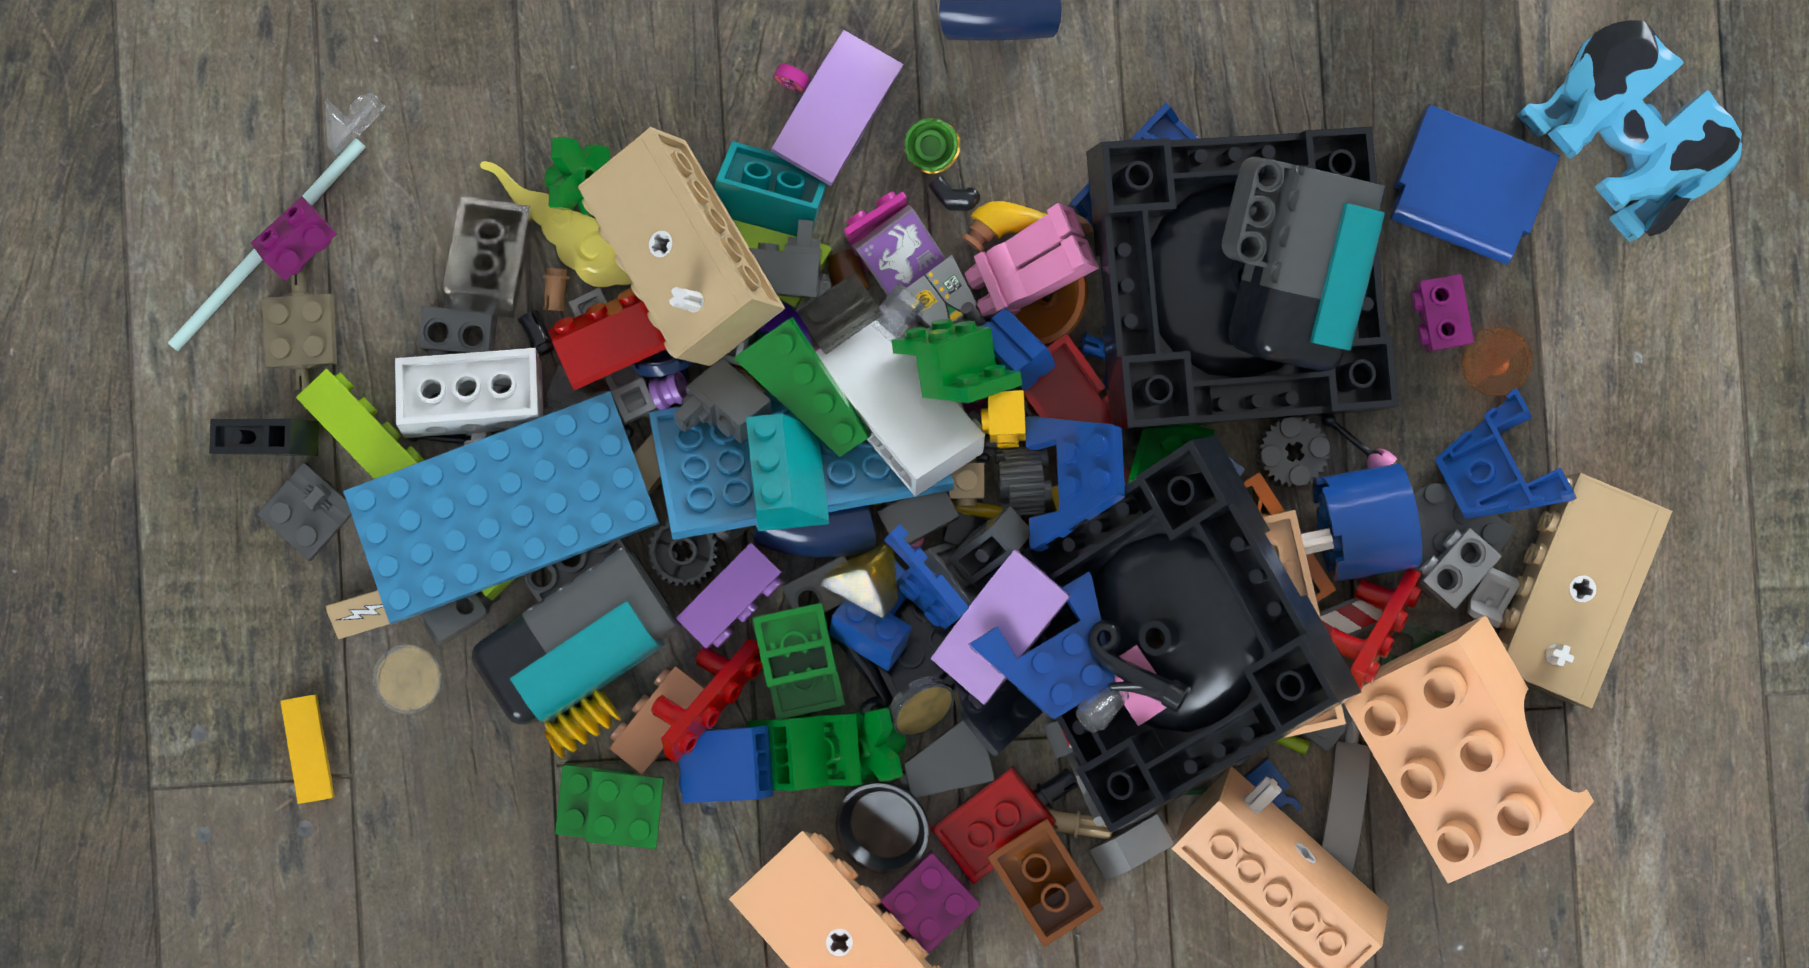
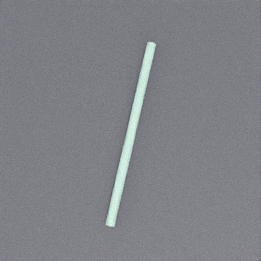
M355 138L302 196L313 206L366 146ZM255 249L246 256L168 341L171 347L179 352L263 259Z

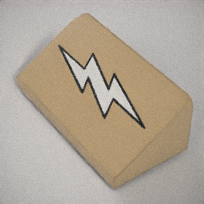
M378 590L325 606L338 639L390 624Z

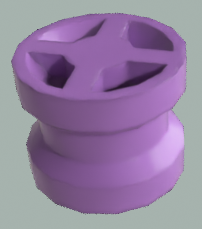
M680 371L669 374L663 379L656 377L649 381L650 395L659 410L669 409L675 403L682 405V400L687 395L686 386L688 384Z

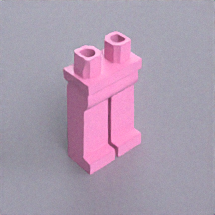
M1057 203L1047 210V215L1006 242L992 247L987 253L980 252L974 256L976 264L964 274L972 289L979 290L984 286L988 289L989 294L979 299L977 303L983 317L992 318L1003 308H1007L1015 315L1021 311L1020 308L1099 269L1088 241L1083 239L1085 234L1073 208Z

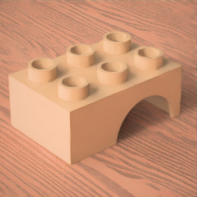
M1486 615L1381 665L1373 683L1366 682L1360 694L1344 702L1345 707L1447 883L1568 833L1594 802L1587 789L1578 793L1564 787L1550 773L1540 758L1530 737L1524 713V699L1529 689Z

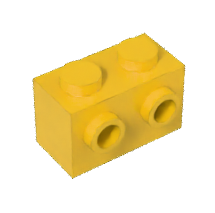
M1024 390L1003 391L989 396L988 408L981 409L982 430L985 431V434L990 435V443L997 442L998 448L1019 447V441H1026Z

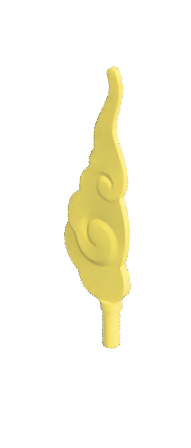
M486 161L481 162V168L494 173L513 201L528 211L533 220L541 225L546 239L556 245L560 260L566 266L574 269L584 282L598 288H608L615 285L631 286L633 282L627 272L623 271L616 263L614 258L616 253L611 244L607 243L598 231L600 225L595 218L572 210L550 208L548 205L549 194L524 189L498 165Z

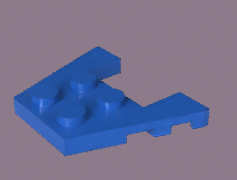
M1517 388L1511 390L1506 395L1507 399L1496 409L1492 407L1484 415L1485 419L1471 432L1469 430L1464 432L1435 458L1465 520L1577 499L1561 467L1529 483H1526L1500 436V433L1532 418Z
M1033 416L1025 417L1026 448L1035 451L1056 445L1059 492L1058 511L1029 518L1031 550L1037 552L1044 551L1049 548L1048 543L1057 537L1064 538L1073 532L1075 525L1084 519L1091 520L1125 497L1122 428L1113 424Z
M899 524L884 541L910 568L905 571L881 545L865 561L890 583L898 584L897 589H900L909 600L922 609L924 615L932 624L947 629L969 607L942 574L939 573L936 576L923 563L928 558L920 547L914 550L904 540L908 532Z
M1089 572L1061 587L1071 595L1067 603L1078 621L1019 658H1016L998 626L968 643L975 653L990 663L991 667L1006 677L1022 694L1051 719H1056L1107 688L1108 684L1115 682L1114 674L1097 661L1088 646L1089 631L1095 623L1101 620L1093 580ZM1104 631L1100 636L1102 645L1107 644Z

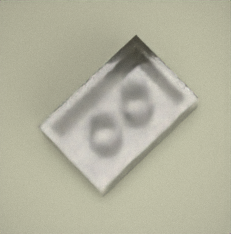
M460 196L442 285L444 308L515 318L532 228L530 206Z

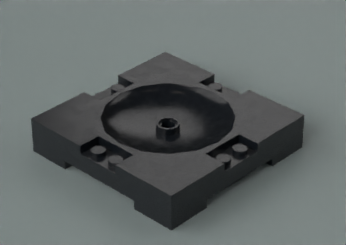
M1372 126L1305 130L1301 133L1170 140V138L1105 141L1086 151L1096 257L1100 256L1106 325L1102 328L1111 424L1122 428V431L1248 420L1371 412L1399 406L1392 336H1387L1378 245L1351 350H1344L1339 365L1334 369L1318 371L1266 360L1236 349L1229 339V326L1240 285L1238 273L1239 271H1244L1245 263L1228 258L1224 254L1222 239L1242 163L1250 157H1261L1377 184ZM1262 167L1258 173L1259 182H1261L1265 176L1264 167ZM1255 202L1250 207L1249 214L1251 218L1256 212ZM1247 238L1242 241V253L1247 249Z
M1217 435L1190 440L1135 477L1136 480L1125 486V497L1091 520L1084 519L1073 527V532L1064 538L1057 537L1048 543L1049 548L1044 551L1037 552L1029 547L1020 552L1060 587L1089 572L1092 576L1101 620L1112 621L1121 630V641L1111 653L1121 656L1137 645L1156 674L1172 681L1176 679L1190 687V692L1177 713L1166 708L1139 726L1116 692L1109 690L1108 687L1056 718L1081 764V767L1076 769L1110 833L1141 820L1214 778L1222 771L1280 740L1362 692L1308 596H1300L1266 536L1270 529ZM1002 565L975 582L979 592L982 591ZM1067 602L1050 621L1051 624L1029 650H1032L1078 621ZM1104 630L1108 644L1111 641V634L1109 631ZM1160 630H1161V631L1163 632V634H1164V637H1165V641H1164V642L1162 641V639H1161V637H1160Z

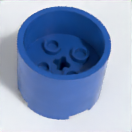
M1395 463L1319 477L1313 480V502L1320 505L1316 509L1318 521L1316 528L1317 530L1330 528L1333 538L1334 549L1322 551L1327 571L1336 572L1333 575L1334 582L1420 567L1422 562L1420 521L1414 493L1402 464Z

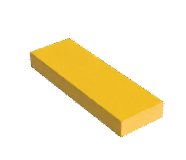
M318 695L281 700L297 803L302 804L334 798Z

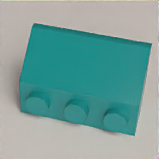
M732 141L715 180L714 190L733 220L797 237L799 220L813 221L814 232L828 184L770 151Z
M784 414L746 417L757 530L767 531L829 524L819 437L801 421Z

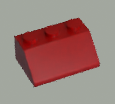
M632 288L621 292L618 298L608 303L601 302L590 306L586 313L575 318H563L557 321L552 328L548 329L551 341L574 391L666 349L664 346L666 341L664 336L650 322L647 315L649 312L648 308L634 294Z

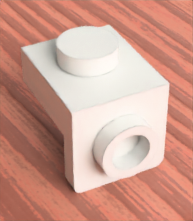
M1492 567L1470 594L1467 613L1474 620L1486 615L1491 625L1499 628L1503 622L1504 610L1519 588L1518 579Z

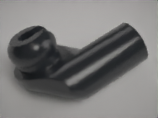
M942 175L928 185L943 206L950 211H969L974 209L980 202V193L977 189L969 187L967 190L952 189Z

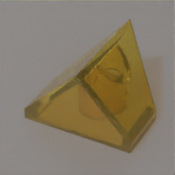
M885 543L837 565L823 579L821 586L884 618L898 601L893 549Z

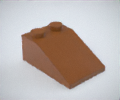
M1047 818L987 856L1044 947L1104 910Z

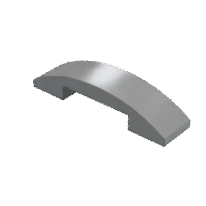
M599 287L570 301L569 304L575 317L586 313V310L596 303L608 302ZM631 365L605 376L615 403L626 424L658 409L652 400L643 375L634 372Z
M1337 741L1333 749L1330 775L1332 777L1320 845L1352 873L1364 815L1369 776L1370 748L1367 745Z

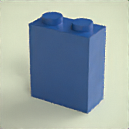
M768 725L706 729L698 738L694 749L689 754H684L679 760L680 777L678 785L682 793V803L758 800L774 796Z

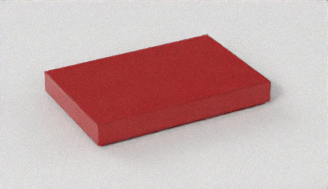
M1014 766L1010 767L994 779L995 781L990 782L930 829L973 885L995 869L987 857L989 854L1046 818L1051 826L1056 823V819Z

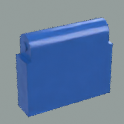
M1429 104L1421 114L1393 186L1400 190L1393 204L1390 220L1508 265L1516 251L1520 238L1531 232L1560 155Z

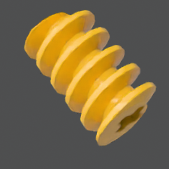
M596 690L592 693L591 700L584 698L580 701L581 706L579 708L575 705L568 709L569 715L559 714L556 717L557 723L554 724L552 721L544 722L546 728L544 734L553 750L561 759L566 758L564 747L571 752H575L577 750L576 740L584 745L589 742L587 731L596 737L600 735L599 723L609 729L612 727L611 716L619 721L622 720L617 709L604 692Z

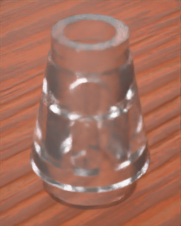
M1106 687L1080 702V708L1076 711V716L1080 723L1092 733H1096L1098 730H1105L1125 701L1129 699V694L1125 691H1111Z

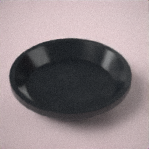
M870 782L860 785L844 798L836 815V834L842 849L853 862L866 870L881 874L904 871L920 859L927 847L930 829L926 812L920 802L909 791L898 785L888 782Z

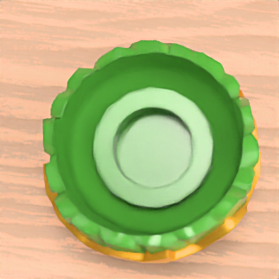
M936 118L922 119L912 125L906 133V148L904 151L907 159L914 167L927 174H936L945 171L956 161L960 151V138L950 124Z

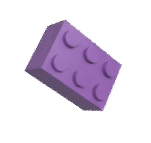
M751 542L676 619L705 648L712 647L713 645L717 648L721 647L734 634L730 627L738 619L742 623L749 619L759 608L755 602L763 594L766 597H770L784 583L780 579L784 572L755 543Z

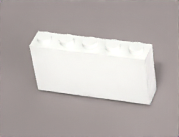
M877 313L815 352L871 434V437L867 439L916 497L981 455L984 451L985 431L982 430V425L976 419L971 420L964 412L961 402L922 398L916 356L893 354L891 340L900 337V333L892 322H886Z

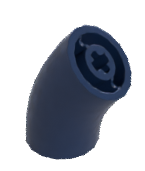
M940 0L939 5L940 25L943 34L948 40L1001 41L1051 38L1056 35L1061 23V0Z
M867 505L828 512L829 524L767 531H758L756 525L754 532V542L756 545L797 556L840 557L876 550L877 546L874 525Z

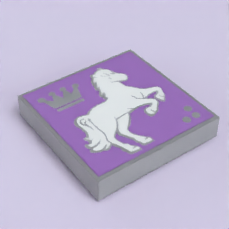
M907 205L852 245L891 301L897 298L900 292L946 259L910 205Z

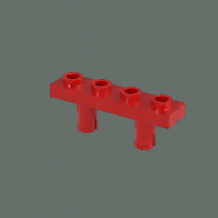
M1407 569L1397 588L1392 590L1362 578L1354 598L1383 610L1368 639H1359L1338 630L1336 627L1330 633V637L1339 653L1354 660L1350 672L1360 690H1362L1366 682L1373 683L1380 668V664L1377 663L1380 656L1387 658L1395 640L1391 638L1394 631L1401 633L1409 615L1406 613L1408 606L1415 608L1419 601L1422 589L1418 587L1421 573L1418 571Z
M749 638L731 659H727L710 647H703L696 656V665L715 675V677L688 708H682L664 695L659 696L655 700L651 708L652 714L671 725L661 737L665 757L677 763L684 754H689L696 746L697 740L703 732L716 724L724 708L737 700L745 684L750 679H754L759 675L763 666L757 642Z

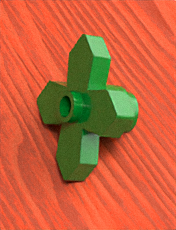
M567 137L553 138L551 159L554 164L547 168L544 177L546 187L549 190V207L559 210H573L578 204L583 215L593 216L585 209L582 203L584 197L577 186L610 160L609 147L595 144L586 145L581 150L578 141Z
M881 708L867 711L864 716L860 711L846 713L856 714L861 783L872 781L875 779V776L879 781H888L902 777L903 773L898 755L905 749L906 738L904 733L899 731L897 725H892L889 709Z

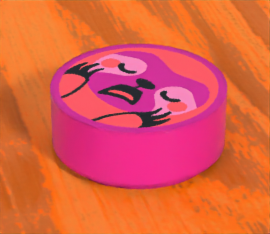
M788 64L778 65L773 76L782 86L801 93L805 92L810 81L806 73Z

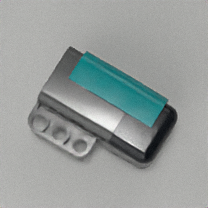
M1250 157L1242 163L1222 239L1224 254L1228 258L1245 263L1229 326V339L1236 349L1266 360L1318 371H1329L1339 365L1344 350H1351L1366 295L1385 212L1379 211L1385 186L1261 157ZM1264 167L1265 176L1263 180L1259 182L1258 173L1260 169ZM1255 202L1256 212L1251 218L1249 211L1251 205ZM1245 238H1247L1248 246L1247 249L1242 253L1241 244L1242 241Z
M624 538L610 542L606 547H597L581 553L580 563L573 568L569 567L565 560L547 566L546 568L552 574V579L545 587L539 586L536 582L538 570L525 574L527 586L539 603L527 609L474 646L471 658L473 665L511 722L518 725H526L539 721L548 722L554 720L559 714L568 711L570 707L577 705L582 699L588 698L593 692L602 689L664 647L665 642L663 639L682 627V624L676 619V613L637 554L629 548Z

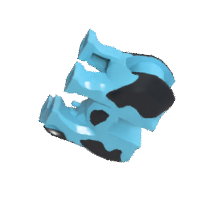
M1639 20L1613 23L1595 32L1592 37L1581 45L1568 70L1564 84L1554 92L1552 97L1542 104L1529 103L1517 114L1520 120L1537 138L1553 129L1548 133L1549 137L1569 159L1576 156L1583 146L1589 144L1597 132H1599L1608 146L1625 157L1628 169L1620 177H1607L1594 187L1616 211L1609 217V220L1629 242L1638 239L1644 232L1648 236H1654L1669 229L1688 202L1704 195L1719 185L1735 169L1742 154V143L1740 142L1742 133L1733 117L1717 103L1709 90L1687 102L1664 123L1660 121L1662 116L1653 105L1644 103L1643 99L1683 65L1684 62L1665 47L1648 24ZM1637 200L1634 204L1625 207L1629 201Z

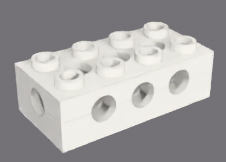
M536 348L395 358L396 425L404 438L505 431L543 416L542 362ZM504 388H510L505 393H499ZM475 390L473 394L464 396L467 392ZM440 393L437 397L429 399L433 394Z

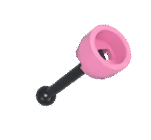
M1334 415L1323 416L1322 423L1325 426L1333 427L1367 455L1366 463L1368 468L1390 465L1397 460L1396 456L1385 449L1370 450L1336 422Z

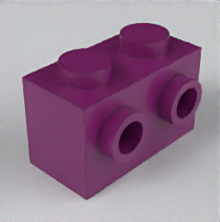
M302 196L251 242V245L260 257L286 281L291 275L299 273L313 255L327 248L331 239L337 234Z
M1462 274L1423 280L1414 284L1415 290L1411 291V304L1414 311H1419L1421 325H1417V337L1420 346L1425 345L1426 353L1473 344L1474 339ZM1435 293L1439 296V301L1436 299ZM1441 327L1445 330L1446 335L1442 333Z

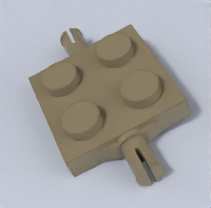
M305 272L291 275V293L282 297L262 298L265 367H286L295 370V390L303 391L310 384L309 369L319 365L337 364L335 303L333 294L313 295L306 292Z

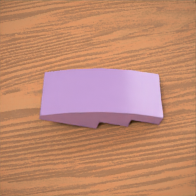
M843 30L789 117L771 152L831 186L862 139L867 126L882 105L885 95L900 74L904 64Z
M1014 550L949 632L931 657V660L985 705L1007 678L999 674L991 667L990 663L975 653L968 643L998 626L1016 658H1019L1030 651L1029 649L1051 624L1050 621L1069 600L1071 595L1019 551Z

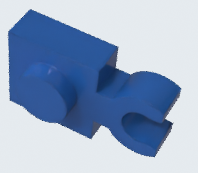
M1268 757L1243 776L1255 787L1266 776L1270 779L1273 778L1282 789V792L1271 802L1280 810L1284 804H1292L1297 811L1301 810L1297 798L1284 793L1291 785Z

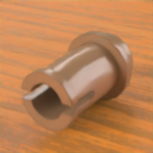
M546 268V275H542V278L546 279L543 310L565 311L566 280H570V277L567 276V269Z

